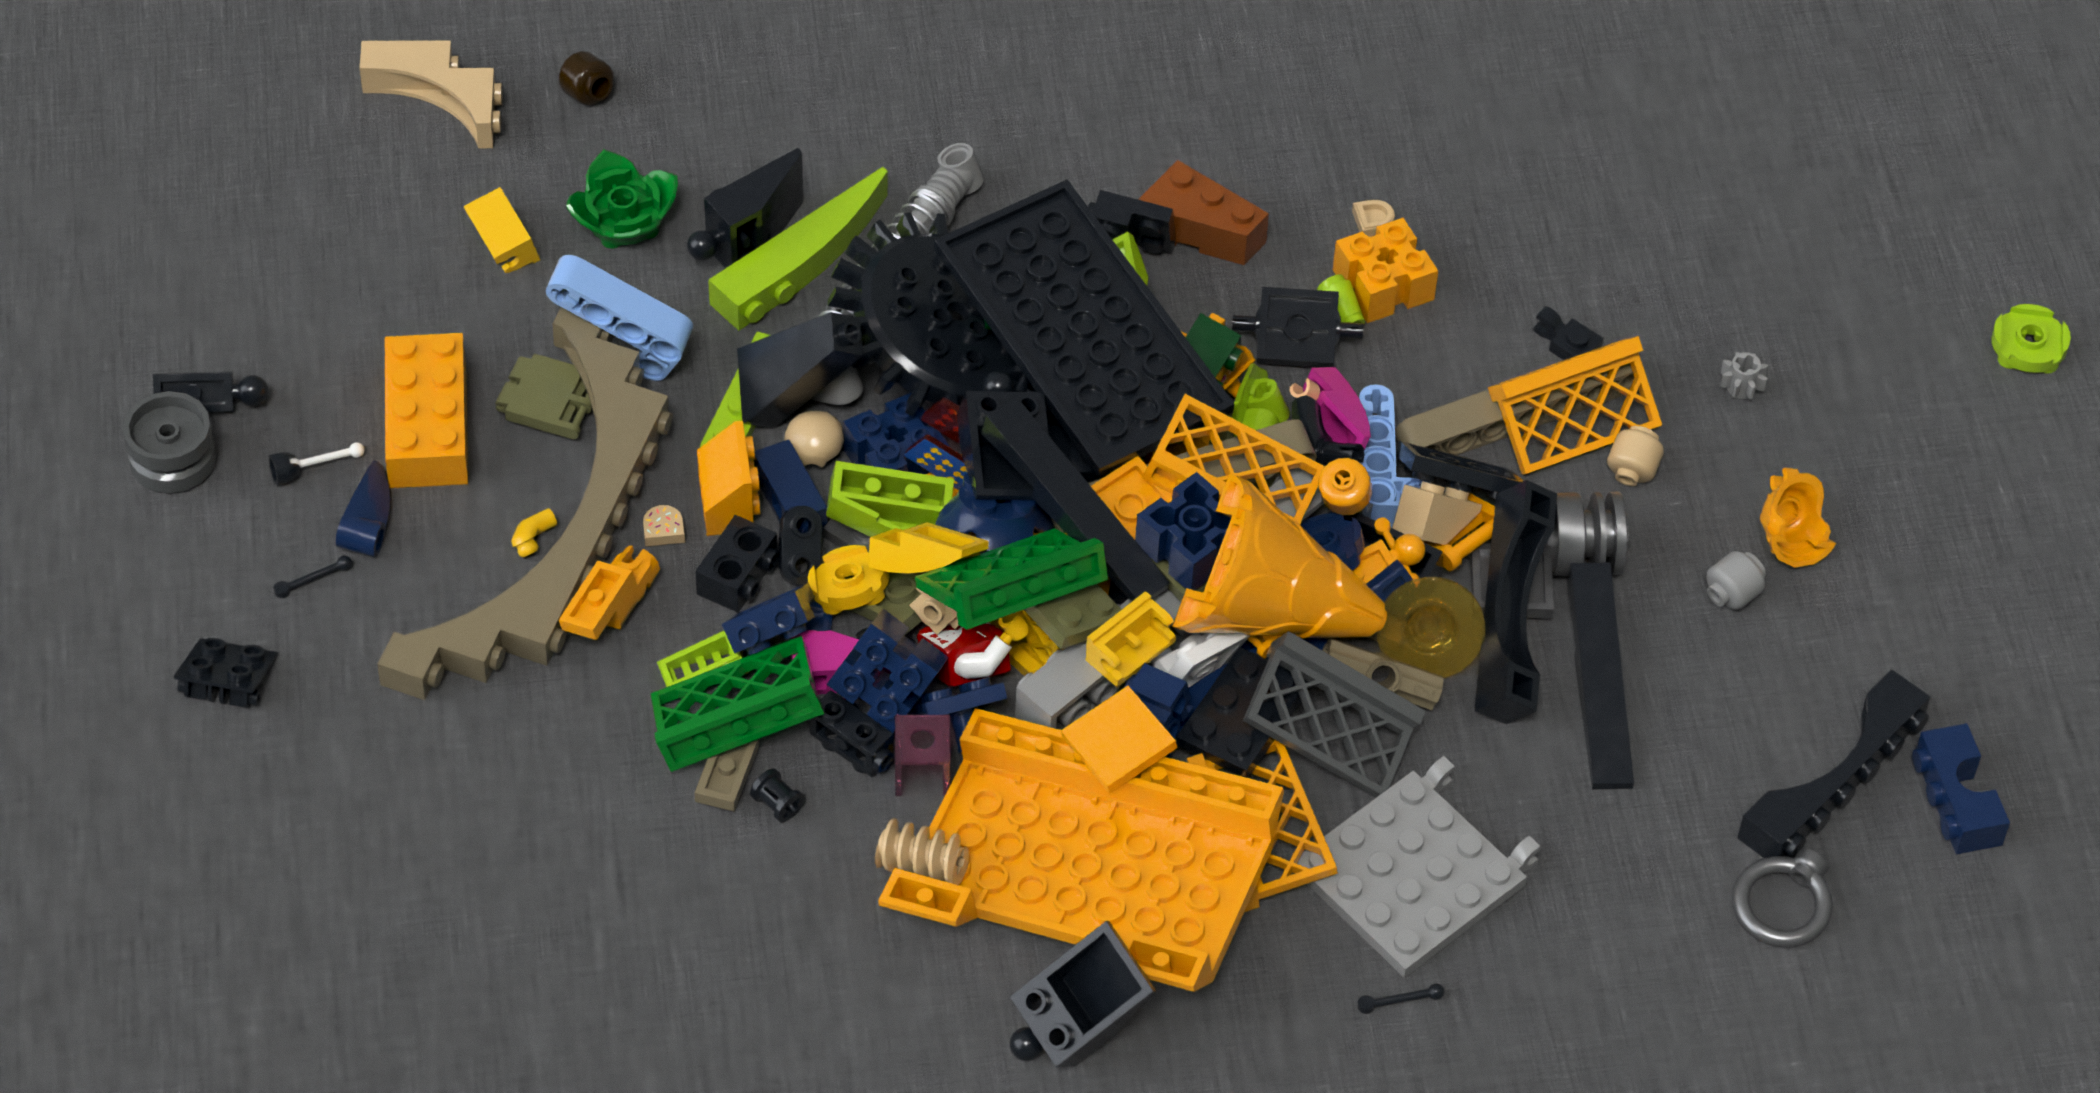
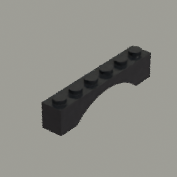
M1528 480L1496 494L1474 709L1475 712L1504 724L1536 712L1538 704L1540 673L1533 663L1528 648L1526 633L1527 606L1536 567L1554 531L1557 493Z
M1891 669L1867 693L1861 714V737L1847 758L1832 771L1810 783L1788 789L1771 790L1765 793L1743 815L1737 839L1763 858L1773 856H1789L1794 858L1799 850L1803 848L1806 837L1812 831L1819 833L1828 823L1831 812L1837 806L1844 808L1854 796L1856 787L1862 781L1866 784L1869 783L1879 771L1880 763L1886 757L1893 759L1903 747L1905 738L1910 733L1916 735L1923 729L1929 719L1926 711L1931 696Z

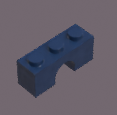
M1967 723L1921 732L1917 747L1912 752L1914 768L1917 773H1922L1927 784L1926 794L1928 801L1932 807L1936 806L1940 815V827L1943 837L1951 841L1956 855L2003 846L2010 825L1996 789L1975 792L1965 788L1960 783L1961 781L1974 779L1981 759V754Z

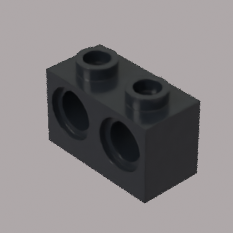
M734 515L695 571L697 595L739 613L747 600L752 601L756 597L764 575L767 572H773L778 564L777 533Z

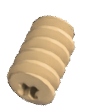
M892 818L880 835L876 847L875 865L877 869L884 866V869L888 872H893L894 868L959 885L967 870L969 850L967 847H960L961 837L957 833L951 836L947 844L945 843V832L941 829L936 831L931 840L928 826H922L917 836H915L914 824L912 822L905 823L902 831L899 832V821L896 818Z

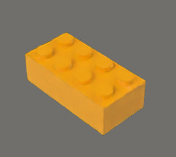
M463 333L385 337V461L389 488L468 484L467 382Z

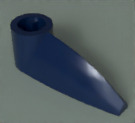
M375 460L372 461L356 488L341 518L336 534L337 548L373 557L378 556L381 550L390 509L388 480L383 466Z

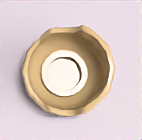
M808 411L798 414L789 422L784 436V440L789 439L804 467L808 464L824 467L826 462L839 454L844 444L841 423L835 416L822 411Z

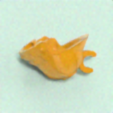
M1785 467L1782 469L1783 477L1775 475L1770 477L1772 492L1766 496L1767 498L1760 514V522L1766 532V539L1771 553L1775 554L1778 560L1794 568L1814 565L1824 559L1836 545V542L1829 539L1831 533L1830 526L1821 516L1824 487L1816 476L1809 473H1799L1798 469Z

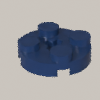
M1325 513L1311 517L1300 524L1326 551L1336 554L1351 570L1359 566L1361 562L1359 555L1364 550L1365 537L1358 520L1352 517L1351 522L1345 520L1343 515Z

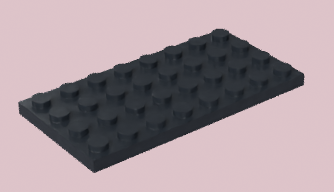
M1068 179L934 239L933 249L1036 392L1044 394L1046 406L1098 477L1121 467L1137 456L1142 457L1155 451L1184 394L1227 416L1233 413L1234 402ZM1187 409L1185 410L1183 418L1188 430L1205 427L1200 416ZM1178 427L1176 428L1174 434L1180 433Z

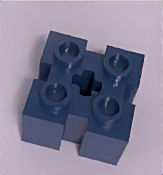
M912 393L885 403V412L876 415L870 409L843 421V450L851 462L855 464L928 474L930 473L929 471L906 458L904 454L924 439L949 454L950 446L935 425L927 427V417L924 415L925 410L923 407L913 416L905 413L907 400Z
M1198 472L1173 488L1172 501L1170 503L1160 498L1137 514L1135 541L1156 563H1159L1161 560H1167L1169 562L1168 574L1185 589L1192 590L1198 589L1208 581L1231 517L1216 512L1219 491Z
M882 609L826 685L852 704L860 697L872 706L866 714L893 733L949 657L924 638L917 645L906 638L904 634L909 627L885 609ZM883 668L889 669L892 673H887Z
M1144 663L1137 675H1133L1128 679L1125 687L1129 686L1176 740L1177 735L1194 712L1193 706L1188 704L1191 696L1187 681ZM1172 751L1165 757L1172 758V754L1174 753V751Z

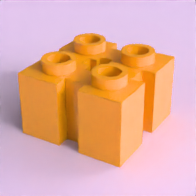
M1404 218L1377 226L1376 234L1371 237L1365 235L1362 231L1336 240L1333 272L1335 275L1341 274L1345 280L1351 281L1366 323L1393 315L1395 305L1404 303L1406 308L1410 309L1435 299L1438 269L1425 249L1421 251L1416 250L1417 237Z

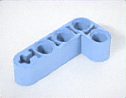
M564 255L559 258L546 288V295L555 304L638 348L640 368L644 369L643 378L648 380L661 381L666 378L680 361L693 330L692 321L684 314L574 255Z
M1375 384L1363 388L1359 395L1369 421L1371 434L1364 450V462L1360 463L1366 468L1372 483V496L1369 503L1373 504L1370 518L1375 521L1381 517L1387 518L1392 528L1404 484L1420 488L1423 480L1396 477L1394 397L1388 388Z

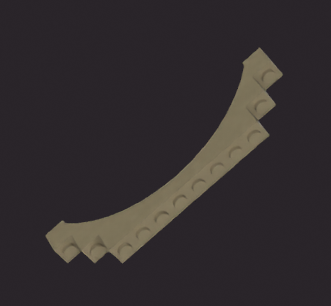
M562 307L560 308L552 323L554 346L564 349L578 371L591 402L597 430L596 453L591 477L581 504L563 535L545 557L521 580L496 598L467 614L440 625L406 635L394 632L377 664L381 686L425 700L431 688H437L440 684L444 669L487 683L493 669H500L505 652L545 666L548 665L554 652L560 653L565 643L566 631L562 630L559 618L597 560L599 561L600 557L606 558L613 542L612 533L616 526L621 527L628 512L627 502L631 495L636 496L643 481L642 472L645 465L651 466L658 450L657 441L661 434L666 435L672 423L673 414L669 412L668 396L640 387L644 376V369L640 368L639 351L612 343L614 335Z

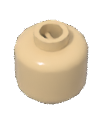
M1631 426L1630 429L1622 430L1617 434L1607 458V464L1609 469L1616 474L1615 479L1618 482L1627 486H1636L1638 483L1652 481L1663 457L1664 448L1659 441V436L1654 431L1642 426Z

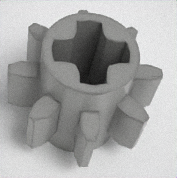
M1735 352L1732 362L1723 360L1720 372L1722 374L1720 387H1727L1728 392L1733 398H1749L1751 400L1755 390L1765 391L1768 380L1766 377L1768 365L1761 364L1760 359L1754 353Z

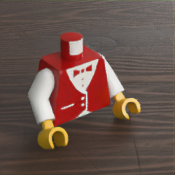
M1016 612L999 618V625L1005 632L988 622L968 630L960 625L953 629L948 624L937 635L929 626L921 629L917 634V640L919 643L924 638L949 657L935 678L948 686H958L1011 671L1009 651L1012 646L1010 643L1012 640H1021L1028 634V624Z

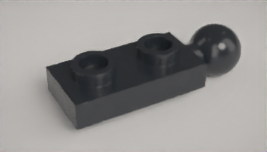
M233 371L153 374V394L167 391L186 393L199 400L208 412L234 411V399H240L242 403L248 406H258L266 400L269 392L265 380L256 375L246 376L239 383H234Z

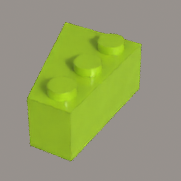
M836 461L830 479L826 516L869 537L895 528L905 530L926 522L936 524L940 511L952 499L954 479Z

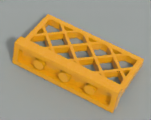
M1639 336L1608 344L1488 387L1492 402H1498L1522 475L1614 443L1622 424L1627 426L1628 429L1631 426H1642L1648 429L1662 426L1639 352L1644 351ZM1630 363L1634 375V380L1629 390L1613 381L1619 367ZM1609 370L1607 377L1600 375V373ZM1591 377L1603 383L1596 402L1579 394L1586 378ZM1575 383L1573 389L1566 387V385ZM1610 388L1626 396L1619 414L1602 406ZM1555 389L1569 396L1561 414L1545 406L1550 392ZM1541 395L1538 402L1531 399L1532 397ZM1576 400L1592 408L1585 426L1568 418ZM1633 400L1644 405L1649 421L1637 425L1625 418ZM1523 401L1535 408L1527 426L1516 421L1511 407L1512 404ZM1541 412L1558 420L1550 439L1534 431ZM1599 412L1615 420L1610 434L1606 437L1591 430ZM1565 424L1581 432L1575 448L1568 449L1557 443ZM1588 436H1589L1590 438H1592V439L1595 440V441L1586 443ZM1530 437L1547 445L1541 460L1530 463L1525 449ZM1554 449L1561 452L1551 456Z
M1184 394L1142 479L1173 494V488L1198 472L1219 491V503L1229 473L1245 480L1255 478L1259 490L1272 503L1275 504L1274 500L1291 497L1296 513L1294 517L1286 513L1284 514L1301 524L1302 518L1318 488V479L1325 466ZM1187 409L1200 416L1205 427L1188 430L1183 418L1185 410ZM1178 427L1180 433L1174 434L1176 428ZM1229 431L1237 435L1240 446L1224 449L1218 433ZM1209 435L1215 451L1199 455L1193 438ZM1184 441L1190 457L1180 459L1165 451L1168 444ZM1266 450L1273 455L1276 464L1260 468L1253 451ZM1245 454L1251 470L1234 473L1228 457ZM1219 459L1226 476L1215 477L1207 473L1203 463ZM1300 468L1314 476L1310 483L1295 486L1289 470ZM1280 472L1286 489L1270 492L1264 476ZM1305 493L1304 496H1303V499L1301 500V497H1300L1299 494Z
M1274 740L1265 753L1268 754L1276 751L1280 761L1274 772L1257 765L1252 774L1269 780V784L1276 785L1278 783L1293 789L1294 794L1289 803L1285 804L1282 802L1280 812L1283 814L1277 824L1273 848L1278 839L1293 844L1297 848L1290 861L1270 854L1267 863L1285 870L1280 879L1263 884L1261 877L1259 878L1245 912L1259 908L1260 899L1338 874L1335 861L1286 747L1277 740ZM1202 753L1187 758V763L1214 770L1223 768L1209 760H1205ZM1283 770L1285 771L1287 776L1281 775ZM1297 803H1299L1301 809L1296 808ZM1290 816L1307 822L1308 827L1303 837L1283 831ZM1312 836L1315 842L1309 841ZM1305 849L1321 855L1324 864L1310 869L1297 863Z

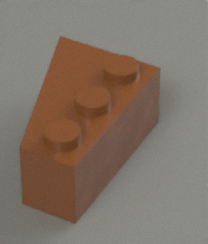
M1179 160L1138 199L1173 209L1176 235L1174 246L1180 242L1198 247L1201 254L1245 265L1266 244L1268 212Z

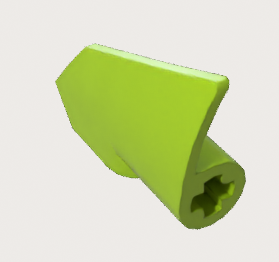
M1250 364L1236 395L1232 418L1254 430L1288 421L1290 411L1275 380L1268 378L1267 370L1260 368L1256 364Z

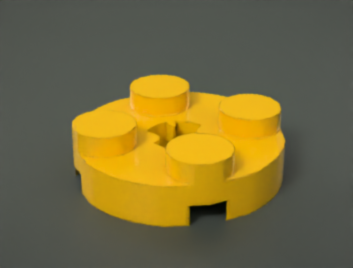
M849 545L834 549L822 556L824 563L816 570L814 565L809 570L808 583L815 596L813 599L822 606L823 611L827 614H838L843 610L855 609L864 605H876L885 598L884 589L889 582V572L869 568V552L866 546ZM853 576L850 579H845V577Z

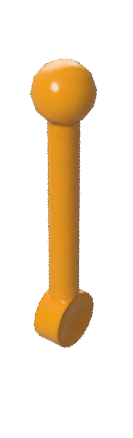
M1378 518L1374 523L1375 531L1377 534L1384 536L1389 548L1392 550L1395 540L1390 533V522L1387 518ZM1403 565L1413 578L1415 587H1417L1420 582L1419 576L1413 573L1409 566Z

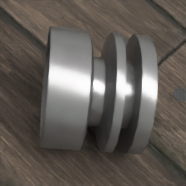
M1619 491L1608 492L1605 504L1602 494L1600 492H1593L1590 496L1587 510H1584L1578 492L1557 493L1554 531L1547 542V545L1551 546L1553 576H1568L1570 564L1584 563L1585 558H1589V563L1610 562L1612 575H1621L1623 573L1626 552L1629 546V524L1627 514L1625 513L1623 497Z

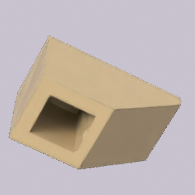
M1422 481L1420 488L1404 484L1392 528L1404 534H1415L1424 541L1446 545L1481 512L1483 504L1467 500L1469 492L1446 486L1445 489L1443 486Z

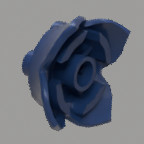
M968 473L964 475L963 484L958 493L940 511L935 524L967 535L970 532L975 533L977 538L989 541L988 549L985 552L1033 536L1034 530L1042 533L1054 528L1051 517L1035 500L975 499Z

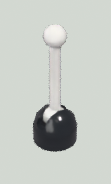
M355 442L347 449L298 460L295 455L289 452H280L269 455V467L274 483L282 485L295 480L302 467L347 456L360 458L363 456L365 449L361 443Z

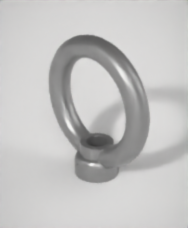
M1802 848L1794 858L1773 856L1760 859L1749 865L1737 879L1733 890L1734 911L1743 928L1761 942L1778 947L1800 946L1820 935L1828 925L1833 909L1830 888L1822 877L1828 869L1826 861L1815 851ZM1772 873L1789 874L1797 884L1803 887H1810L1816 899V909L1813 917L1807 924L1794 930H1777L1765 925L1755 916L1749 902L1750 891L1755 882L1763 876Z

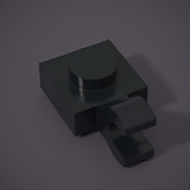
M1545 306L1536 316L1539 322L1534 326V332L1543 338L1549 339L1551 341L1549 351L1563 360L1602 347L1603 337L1573 318L1565 325L1559 314L1550 307Z

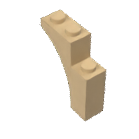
M451 40L361 42L360 76L363 93L404 95L432 103L446 110L462 122L475 139L478 148H493L494 133H501V112L495 111L496 105H502L503 101L502 83H495L494 68H460L459 56H452Z

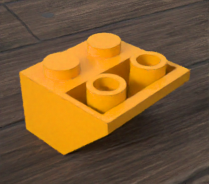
M743 421L733 422L697 449L698 477L706 536L721 535L734 515L753 522V515H760L759 477L757 467H754L753 461L755 459L753 436H745Z

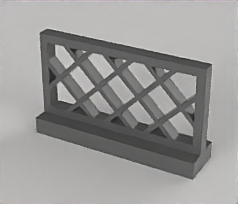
M1289 631L1274 640L1266 654L1269 660L1242 721L1370 795L1378 797L1389 789L1412 731L1420 725L1425 710ZM1278 665L1291 672L1295 683L1294 687L1280 690L1275 676ZM1316 686L1325 691L1330 706L1315 710L1307 689ZM1270 688L1271 693L1266 694L1268 689ZM1298 692L1305 713L1290 717L1283 696ZM1274 699L1281 721L1274 723L1257 715L1262 703ZM1351 706L1358 710L1364 726L1349 730L1342 708ZM1332 712L1340 733L1325 737L1317 716ZM1308 719L1315 741L1306 743L1299 739L1293 723ZM1382 726L1399 734L1394 747L1383 750L1376 728ZM1367 732L1374 753L1359 757L1352 735ZM1342 739L1350 760L1340 763L1332 758L1327 743ZM1377 759L1382 773L1379 784L1366 777L1362 766L1363 762Z

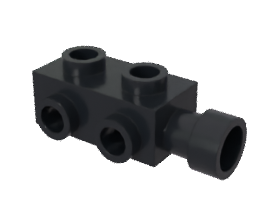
M830 690L821 699L824 714L806 721L810 724V734L821 741L824 749L836 752L851 762L857 772L866 773L871 777L877 772H884L894 758L893 733L860 711L855 703H850ZM830 735H837L835 739L828 738ZM866 757V761H861L859 758Z

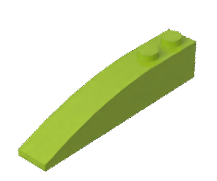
M881 167L708 280L709 304L740 331L750 323L759 321L767 312L779 304L788 302L794 294L824 272L848 248L852 239L856 235L858 236L868 225L888 196V171Z

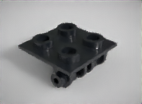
M200 638L174 674V679L178 680L177 690L178 692H183L187 698L201 700L208 698L209 702L216 700L219 690V701L221 704H226L230 696L229 705L248 709L251 705L258 706L261 699V690L256 688L275 661L278 652L264 650V648L258 645L242 646L225 643V641L219 638Z

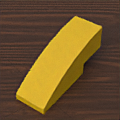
M928 522L905 530L895 528L870 537L869 568L892 573L927 572L973 557L987 550L989 541Z

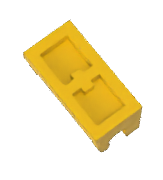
M501 187L463 206L496 264L516 256L512 261L502 265L505 273L518 270L531 262L536 263L540 261L531 237Z
M1145 591L1087 636L1086 661L1118 688L1137 673L1144 663L1148 664L1176 641V635L1168 627L1174 620Z

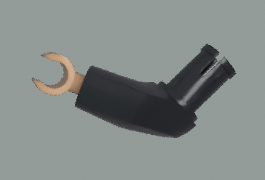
M1307 378L1305 381L1307 387L1303 392V388L1297 383L1290 386V393L1296 398L1292 401V419L1302 421L1317 455L1315 461L1323 466L1338 458H1350L1363 463L1365 454L1361 444L1336 443L1324 429L1320 405L1316 401L1320 395L1319 385Z

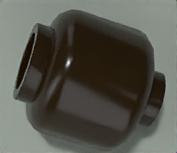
M579 51L574 53L561 66L559 84L563 92L583 105L600 103L610 94L613 87L614 74L611 67L590 52Z

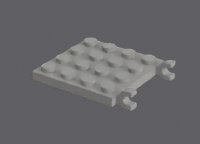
M1444 756L1429 768L1423 778L1413 770L1326 834L1324 838L1337 866L1338 874L1307 884L1404 978L1525 887L1527 876L1524 872L1538 864V859L1534 855L1540 851L1541 846L1532 837L1528 836L1522 840L1507 858L1438 794L1453 783V779L1448 775L1454 771L1455 766ZM1305 850L1297 864L1310 869L1322 865L1324 862L1321 855Z

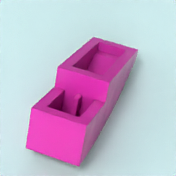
M1336 367L1311 368L1307 378L1319 385L1320 395L1316 401L1320 405L1324 429L1334 442L1361 444L1365 450L1371 437L1370 425L1359 397ZM1306 382L1303 386V392L1306 390L1307 387Z

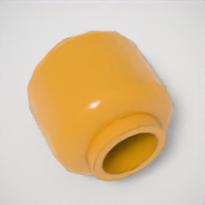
M1338 458L1329 462L1322 469L1318 479L1319 491L1325 506L1332 512L1340 515H1354L1362 511L1369 504L1372 496V483L1366 468L1360 462L1350 458Z

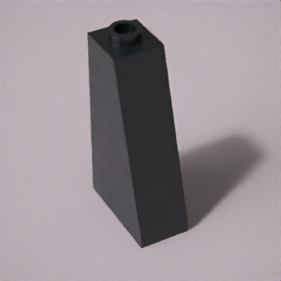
M830 312L737 348L743 424L766 428L777 427L863 356L860 318Z

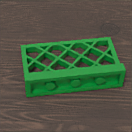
M1056 528L915 576L916 588L957 612L958 625L966 630L1108 580L1103 542L1096 538L1079 542Z
M802 636L650 693L657 732L654 733L656 744L671 772L824 714L822 702L817 694L807 647ZM798 653L788 665L780 664L783 658ZM754 669L758 670L750 680L741 678L746 672ZM771 673L779 675L772 685L763 683ZM720 684L712 694L703 693L707 687ZM733 687L742 689L734 699L725 698ZM681 698V701L674 709L663 706L667 702ZM695 702L703 704L695 714L687 712Z

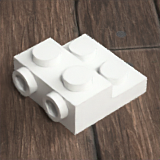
M1194 633L1179 645L1180 648L1172 651L1168 647L1150 662L1153 667L1187 681L1189 688L1208 674L1227 664L1250 635H1245L1244 633H1206L1201 636L1200 633Z

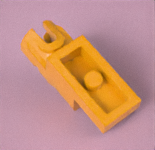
M629 545L614 558L611 564L597 560L559 618L562 630L597 640L606 626L621 629L637 602L645 595L646 587L651 586L660 571L656 558L647 550L642 549L634 560L632 558L634 548L633 545Z

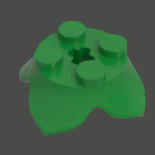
M603 149L589 166L586 174L585 192L577 191L570 195L566 207L571 216L601 239L604 247L614 249L621 245L636 244L658 235L660 222L676 199L678 175L664 170H655L646 176H642L637 171L633 162L626 157Z

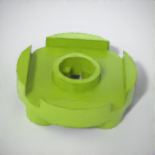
M2019 304L2011 307L2009 313L2003 316L2001 314L1996 319L1991 336L1992 346L1998 354L1997 360L1999 364L2007 369L2015 368L2024 372H2055L2059 364L2065 359L2070 345L2071 335L2068 326L2064 321L2061 325L2058 320L2053 318L2054 312L2046 307L2035 304ZM2026 334L2033 335L2034 340L2038 342L2025 340Z

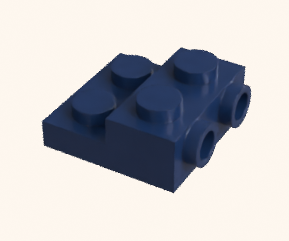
M809 583L739 612L723 622L722 627L734 653L746 649L748 655H752L770 647L771 644L768 639L783 633L786 640L808 630L805 623L815 617L808 603L815 597Z

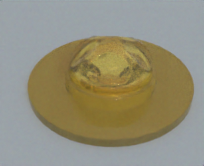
M1440 577L1418 578L1399 586L1384 601L1387 619L1384 627L1379 632H1376L1382 653L1387 654L1392 659L1446 678L1462 671L1478 655L1485 637L1484 615L1476 598L1462 585Z

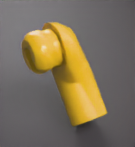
M547 508L522 520L516 527L511 543L513 547L516 546L520 557L524 558L538 551L539 546L534 537L557 526V520L551 509Z

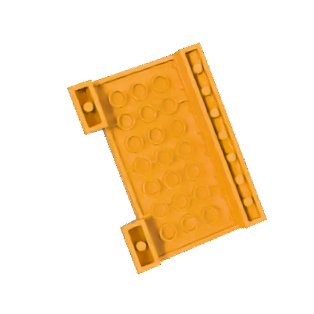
M975 708L959 739L963 761L929 826L931 840L939 829L945 832V843L947 844L954 833L960 835V847H967L969 850V863L961 883L956 885L894 868L878 900L879 906L955 927L980 918L1075 945L1105 921H1110L1149 980L1193 992L1212 983L1273 849L1284 794L1283 787L1163 757L1109 794L1062 738L1061 730Z

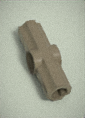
M1329 638L1323 646L1322 651L1372 679V673L1377 667L1389 666L1390 672L1388 677L1384 681L1377 683L1417 706L1433 710L1439 701L1444 677L1392 659L1385 653L1371 652L1334 638Z

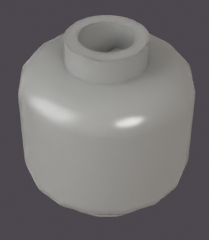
M1732 551L1708 569L1706 575L1709 586L1706 589L1707 594L1717 606H1726L1733 610L1741 609L1763 592L1766 570L1760 560L1752 553Z

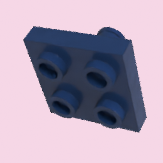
M990 677L958 685L960 693L952 695L951 688L922 694L920 696L921 703L915 704L911 708L914 722L943 715L946 718L950 717L958 746L957 750L958 753H961L959 739L974 709L977 708L976 706L1007 699L1003 682L991 684Z

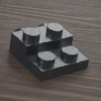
M1100 190L1096 203H1089L1088 208L1112 240L1129 232L1133 235L1136 244L1143 250L1155 254L1161 253V251L1172 254L1176 242L1174 212L1172 208Z

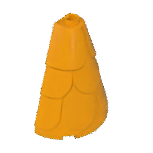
M1229 473L1216 512L1231 517L1230 523L1204 592L1186 588L1172 627L1188 633H1244L1250 636L1284 635L1289 631L1300 638L1370 637L1375 632H1379L1384 627L1387 619V611L1385 610L1383 600L1336 554L1326 551L1298 522L1288 518L1250 481Z

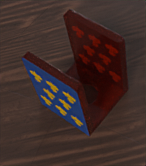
M942 398L923 413L921 420L960 444L957 413L960 407L947 398ZM926 434L910 446L904 454L906 458L935 476L954 479V488L959 490L962 486L963 477L967 474L962 455L931 435Z

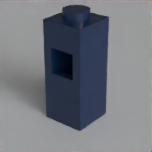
M788 439L754 451L755 459L753 461L754 467H757L759 486L779 523L783 513L790 507L808 506L819 514L823 532V527L828 523V517L826 516L827 506L790 440ZM800 518L796 524L797 530L800 533H804L808 529V522L804 518Z

